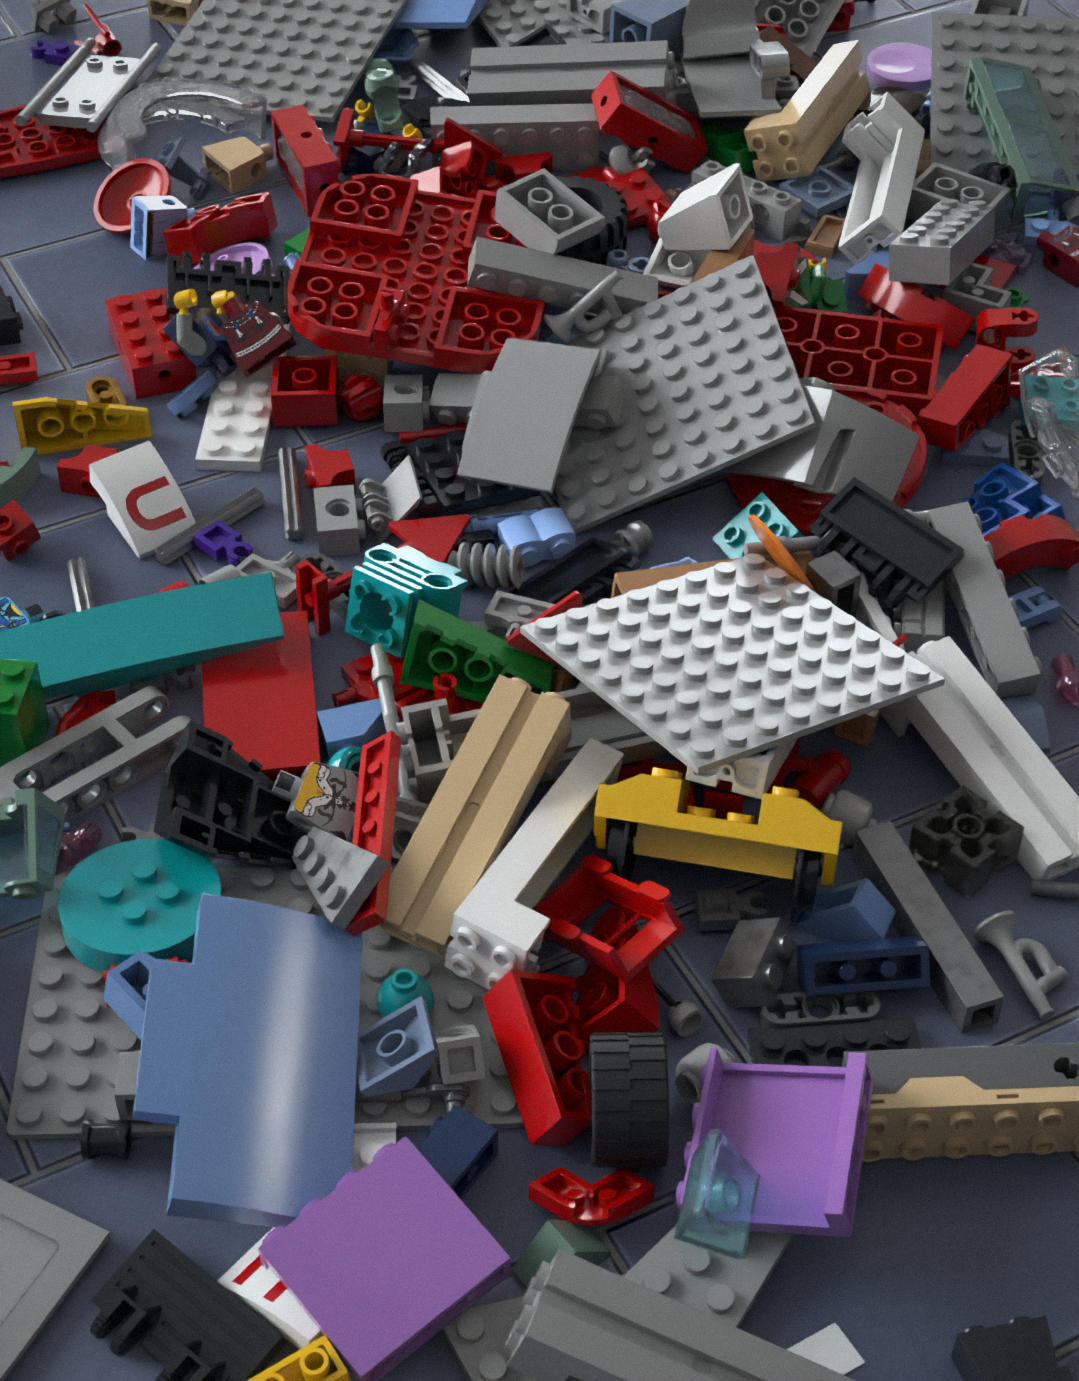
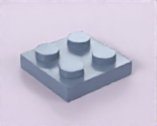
M822 165L816 167L810 176L794 177L779 185L780 191L788 192L790 195L801 199V208L816 218L849 204L854 185Z

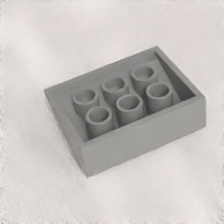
M754 0L756 23L781 25L786 38L808 56L812 57L845 0Z

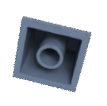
M624 0L612 3L609 43L668 40L669 51L674 52L675 58L683 53L681 29L688 0Z

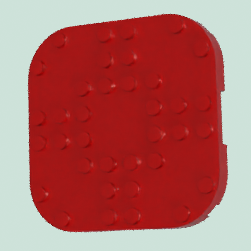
M386 174L351 176V181H347L341 186L335 182L327 187L316 202L310 219V231L300 260L295 261L288 282V316L293 327L305 339L316 344L321 349L473 374H482L486 370H493L507 338L538 341L547 305L545 301L516 297L467 286L469 256L476 237L527 248L494 220L496 192L478 190L476 199L418 190L419 180ZM384 287L404 290L405 304L409 305L410 308L407 323L401 324L399 340L396 345L392 344L387 356L374 354L373 328L380 314V291Z

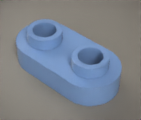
M211 370L204 372L168 402L167 408L174 416L179 413L183 417L198 406L195 401L199 397L203 400L216 390L214 384L218 379Z

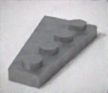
M315 826L311 828L307 836L304 835L299 839L292 856V860L330 923L342 930L346 929L391 864L385 859Z

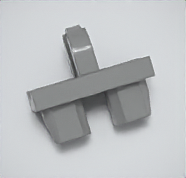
M32 0L33 7L31 12L33 21L29 27L34 32L42 28L50 34L59 27L60 18L67 24L76 19L77 10L70 4V0Z

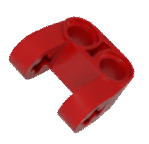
M990 308L983 310L977 317L975 346L979 344L1012 353V373L1021 369H1025V373H1027V371L1035 367V352L1028 347L1005 346L1006 337H1029L1034 335L1038 329V313L1030 308Z

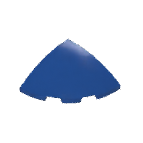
M1000 462L983 474L974 483L975 492L972 496L963 498L961 503L968 501L973 514L977 513L979 515L983 536L998 529L999 522L1022 515L1027 519L1040 518L1041 514H1048L1066 520L1062 505L1042 494L1039 482L1003 462Z

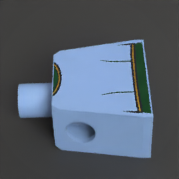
M173 196L132 197L130 247L144 260L167 253L163 231L181 218L187 222L190 218L196 216V210L194 208L187 209L186 206Z

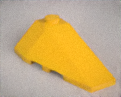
M50 397L12 402L21 450L23 447H34L37 449L38 455L85 448L86 444L100 446L152 437L148 408Z

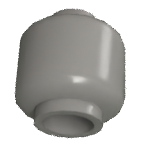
M845 789L840 790L836 795L829 793L820 810L831 820L843 822L840 842L847 846H854L856 831L865 829L868 826H876L877 819L871 817L873 804L869 800Z
M705 1043L699 1045L679 1061L676 1066L675 1084L684 1100L690 1104L700 1103L702 1093L700 1070L702 1065H707L710 1048L718 1049L723 1063H737L734 1055L729 1050L716 1044Z

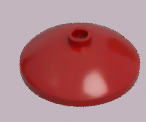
M149 158L134 159L116 168L102 182L95 196L94 215L98 223L110 233H131L132 197L170 196L171 178L168 171L161 163Z

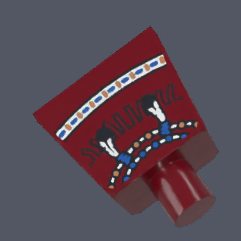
M1067 226L1056 235L1045 230L1042 231L1037 238L1036 246L1045 250L1042 262L1043 267L1072 286L1079 287V228Z
M237 295L228 299L223 304L230 319L224 322L221 328L240 369L247 378L273 361V357H279L296 345L291 334L260 302L256 301L246 307Z

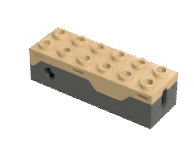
M1079 1042L844 1052L842 1067H847L849 1052L867 1053L874 1075L862 1159L864 1162L895 1158L918 1160L923 1157L947 1156L957 1159L968 1155L1002 1157L1016 1153L1047 1155L1052 1152H1079Z

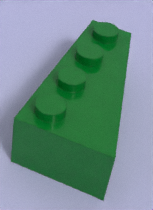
M419 599L399 683L434 691L433 679L437 676L441 685L440 674L448 673L457 679V697L484 703L499 674L510 679L516 677L526 681L532 688L531 692L538 695L541 692H549L553 663L509 646L505 640Z

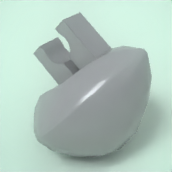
M620 144L613 147L609 154V163L619 175L627 174L639 168H643L649 175L650 170L655 167L654 161H650L648 157L652 154V149L644 146L639 149L637 147L631 148L626 144Z

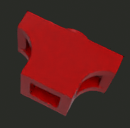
M551 152L505 156L495 159V178L508 185L541 169H546L552 174Z
M787 242L785 247L779 252L766 253L759 251L756 263L768 295L771 296V302L774 305L787 306L792 288L796 289L798 287L801 271L797 270L801 257L799 244Z
M86 444L79 455L72 458H61L57 465L61 492L101 498L90 482L89 464L118 453V449Z
M318 444L305 446L307 470H304L308 490L319 487L354 485V493L356 495L355 470L347 449L328 451L322 449Z

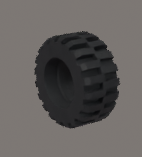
M571 176V178L556 177L605 217L603 229L599 234L558 253V255L606 266L607 256L610 251L615 249L625 251L627 247L628 207L626 200L614 187L610 188L608 183L603 181L597 182L594 178L587 177L583 179L579 178V176Z

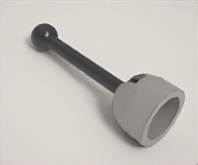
M652 977L656 993L670 1007L668 1022L681 1037H688L694 1034L704 1022V1012L690 1000H679L676 1002Z

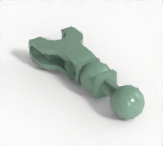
M374 58L362 74V80L365 84L367 96L373 101L380 133H387L403 129L405 125L397 94L399 82L395 75L394 67L388 60Z

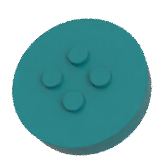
M164 839L130 840L108 846L93 853L69 873L59 892L58 913L66 946L81 963L102 973L103 970H110L111 965L117 966L139 951H143L156 959H171L178 956V960L187 959V963L192 961L197 911L201 895L205 893L222 896L221 882L216 868L205 856Z

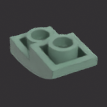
M23 447L18 459H14L12 467L0 466V509L12 500L16 502L21 500L41 475L36 448Z

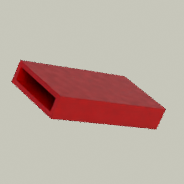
M307 611L280 613L285 639L202 662L204 726L231 740L234 743L231 748L248 762L254 758L262 764L263 767L260 771L274 782L281 770L301 778L310 762L321 763Z

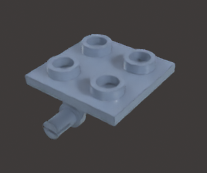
M182 136L175 143L169 141L161 149L160 155L157 158L152 155L149 159L161 163L170 176L192 186L190 195L194 194L193 198L197 199L201 197L203 191L208 189L212 171L208 172L209 168L203 167L199 173L179 154L186 142V139Z

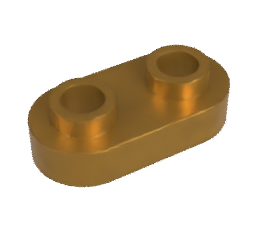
M99 376L92 378L86 383L85 389L89 402L127 406L126 399L115 379L108 376Z

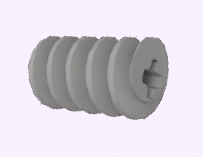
M462 542L459 550H453L449 555L447 564L462 570L461 578L468 580L467 586H473L474 584L479 587L489 585L492 588L502 586L505 589H510L514 586L520 589L524 580V559L519 545H514L509 555L508 547L505 544L500 545L496 554L493 544H488L483 553L480 543H475L470 552L469 544Z

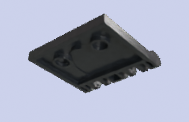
M451 431L444 436L420 438L408 444H403L399 440L385 443L380 449L382 458L389 465L392 472L408 455L411 456L422 494V500L415 509L420 519L458 515L540 496V491L459 477L457 472L462 457V445L466 431Z

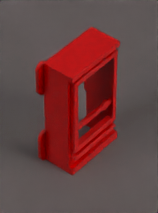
M589 855L582 860V865L535 905L532 910L550 918V924L544 931L543 936L546 942L552 941L618 976L620 981L628 983L686 929L669 901L671 892L668 888L652 881H645L640 885L634 884L611 873L613 866L610 862L595 855ZM604 901L634 915L605 942L582 932L580 928L576 927ZM640 919L649 922L617 952L615 948L611 947Z

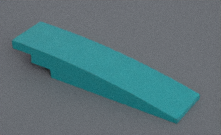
M271 572L151 594L1 631L0 659L37 661L45 700L72 692L79 698L95 691L107 690L285 639L273 575Z

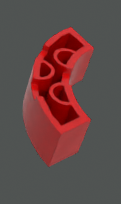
M468 141L443 150L441 167L438 166L412 175L410 178L419 180L418 190L471 198L477 193L476 186L478 182L484 179L487 153L472 141Z
M270 192L235 198L234 202L225 205L221 209H219L217 204L198 210L195 212L196 216L190 218L187 222L181 218L163 231V236L168 254L180 256V265H182L183 251H190L192 256L191 267L200 263L202 253L211 254L228 245L252 238L254 240L267 239L278 226Z
M877 263L874 264L856 294L864 299L862 305L873 312L881 309L890 312L891 315L900 320L944 325L941 343L942 351L945 347L956 350L975 319L973 316L930 293L929 297L924 296L926 289L916 283L889 281V269Z
M1041 514L1040 518L1027 519L1024 515L999 522L998 529L983 536L985 542L989 541L991 543L994 553V564L997 570H1002L1005 579L1024 570L1041 566H1053L1068 571L1079 562V533L1069 522L1054 515Z

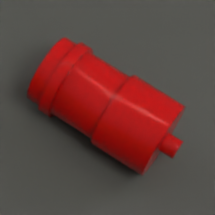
M827 749L819 753L815 758L813 772H803L789 789L798 790L800 799L807 800L820 810L829 793L833 794L834 790L848 778V774L851 771L850 762L841 752L835 749Z

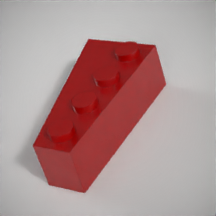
M977 344L969 355L963 357L957 370L949 374L945 385L941 390H937L934 393L929 405L926 408H922L919 412L917 422L925 434L927 444L956 452L973 437L975 429L981 430L985 427L987 417L994 419L999 415V407L1006 409L1010 405L1012 353Z
M511 969L482 999L530 1144L565 1147L592 1123V1097L589 1076L587 1072L582 1070L581 1058L585 1055L584 1041L578 1039L576 1023L581 1020L579 1006L573 1004L572 993L576 990L575 977Z

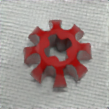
M356 374L350 376L341 384L338 390V401L344 413L353 421L365 422L371 420L383 409V391L378 382L370 375Z

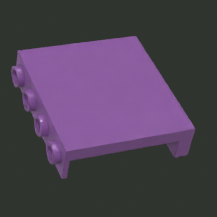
M710 1048L707 1065H702L700 1070V1087L702 1090L700 1103L696 1102L692 1110L693 1139L686 1143L684 1151V1162L687 1168L685 1179L678 1183L676 1190L677 1207L682 1209L689 1226L695 1228L851 1237L874 1083V1075L867 1053L849 1052L847 1067L723 1063L718 1049Z
M407 1136L396 1144L391 1142L384 1145L374 1155L373 1161L360 1171L352 1170L338 1182L333 1192L323 1199L318 1197L310 1201L301 1210L296 1220L286 1227L281 1225L273 1229L266 1235L262 1245L258 1248L263 1267L266 1270L268 1268L272 1269L323 1335H326L331 1345L350 1367L351 1376L354 1381L380 1380L510 1275L511 1257Z

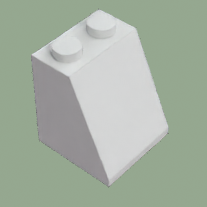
M733 164L679 195L657 223L658 235L662 239L665 250H730L753 219L741 165Z

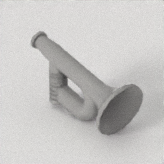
M614 269L612 274L604 278L567 312L560 315L545 314L543 315L544 321L566 345L570 343V331L573 324L577 329L585 333H592L601 329L610 320H615L622 316V312L611 289L620 279H624L617 269ZM602 299L605 308L593 319L586 320L584 317L586 311Z
M1002 911L990 916L975 928L973 932L975 940L977 942L990 943L1002 953L1031 1004L1040 1014L1039 1018L1041 1020L1050 1018L1055 1014V1011L1050 1007L1045 994L1068 979L1066 969L1056 965L1049 951L1040 942L1030 938L1014 940L1013 930L1018 920L1014 911ZM1023 954L1033 957L1043 973L1042 977L1037 980L1035 979L1023 958Z

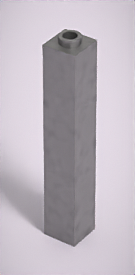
M892 822L876 826L872 825L856 831L852 852L853 860L864 878H868L896 910L892 923L901 937L917 936L929 946L930 984L961 1034L997 1023L1004 995Z

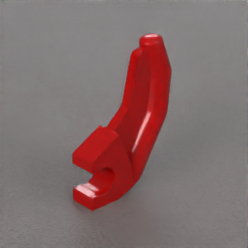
M115 690L95 691L80 697L59 719L54 737L117 703Z

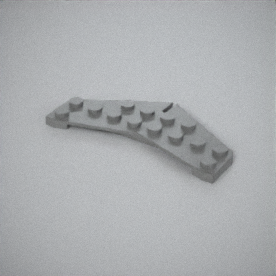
M684 1217L625 1275L620 1276L739 1328L794 1234L690 1227L686 1217ZM523 1297L468 1308L441 1330L469 1381H539L507 1366L512 1350L505 1347L514 1322L516 1319L519 1320L525 1306L522 1304ZM571 1375L566 1379V1381H582Z

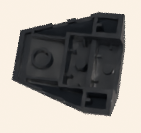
M191 720L187 724L164 772L153 832L174 844L202 856L296 869L297 866L292 860L294 848L299 839L304 835L307 836L308 833L285 818L292 800L272 792L275 782L260 771L263 767L262 764L254 758L248 762L231 748L234 743L227 737Z

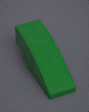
M713 123L700 126L708 147L705 155L710 160L718 162L727 168L733 164H740L742 173L754 170L752 162L753 160H758L756 151H749L747 143L742 142L740 130Z

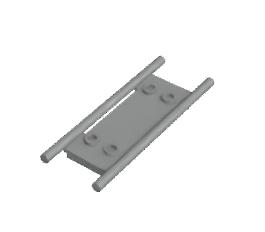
M88 37L18 114L15 122L19 126H24L33 116L39 119V124L86 128L89 132H95L159 54L161 46L158 43H153L140 59L88 55L96 44L93 38ZM74 69H77L76 72H75V73L68 79V81L61 87V89L54 95V97H53L50 101H47V99H48V98L54 93V91L62 84V82L70 75V73H71Z

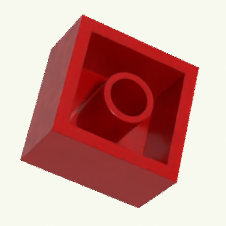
M337 355L273 357L271 405L274 426L338 425L339 375Z

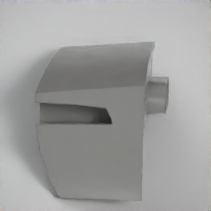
M688 0L681 29V38L683 39L681 61L693 101L701 118L764 116L781 113L782 108L775 98V78L790 76L789 54L778 41L763 42L760 39L759 29L756 24L755 1Z
M507 338L493 370H486L481 375L463 440L462 457L457 475L469 479L553 493L561 461L590 378H595L602 372L604 362L608 356V350Z
M814 377L799 378L817 427L717 471L794 482L795 487L819 494L837 495L855 477L890 501H893L920 435L882 413L836 392L834 386L824 380Z

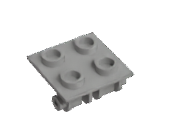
M410 455L400 463L383 484L371 478H366L359 485V492L363 497L364 512L367 514V524L376 531L379 543H382L393 533L389 530V523L392 521H402L411 511L418 507L422 500L421 490Z

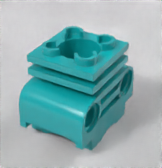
M382 543L365 551L362 567H353L345 632L371 645L381 643L385 646L386 652L398 658L405 657L419 599L458 618L462 590L467 587L468 580L461 578L462 570L449 564L435 561L407 545L397 549Z

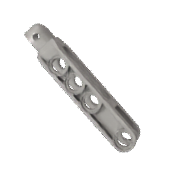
M155 686L142 688L1 766L0 805H4V798L12 797L15 799V790L33 787L37 789L42 785L46 787L51 784V780L74 767L76 769L82 767V763L105 750L110 751L118 747L117 751L42 792L57 804L61 802L60 806L64 808L65 823H70L167 767L179 743L176 740L184 732L191 719L187 716L175 717L136 739L135 736L144 732L145 727L159 720L166 712V709L170 708L169 698ZM156 700L152 708L149 709L147 712H144L145 708L152 701ZM94 735L93 739L86 746L81 747L88 737ZM62 752V756L58 761L50 765L51 760ZM122 766H125L123 772L117 777L113 778L117 770L120 769ZM30 771V774L23 781L17 783L22 774ZM93 784L92 789L87 794L81 796L85 788ZM55 825L42 826V827H38V828H39V830H40V829L52 827V826H55ZM28 829L1 832L0 840L9 837L17 831L28 833Z

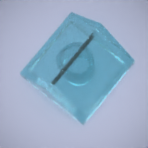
M710 1129L691 1157L674 1239L734 1259H744L760 1175L719 1129Z

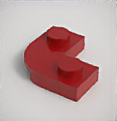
M560 1166L529 1183L528 1191L531 1201L559 1218L578 1225L598 1226L619 1221L654 1201L655 1185L623 1167L591 1185Z

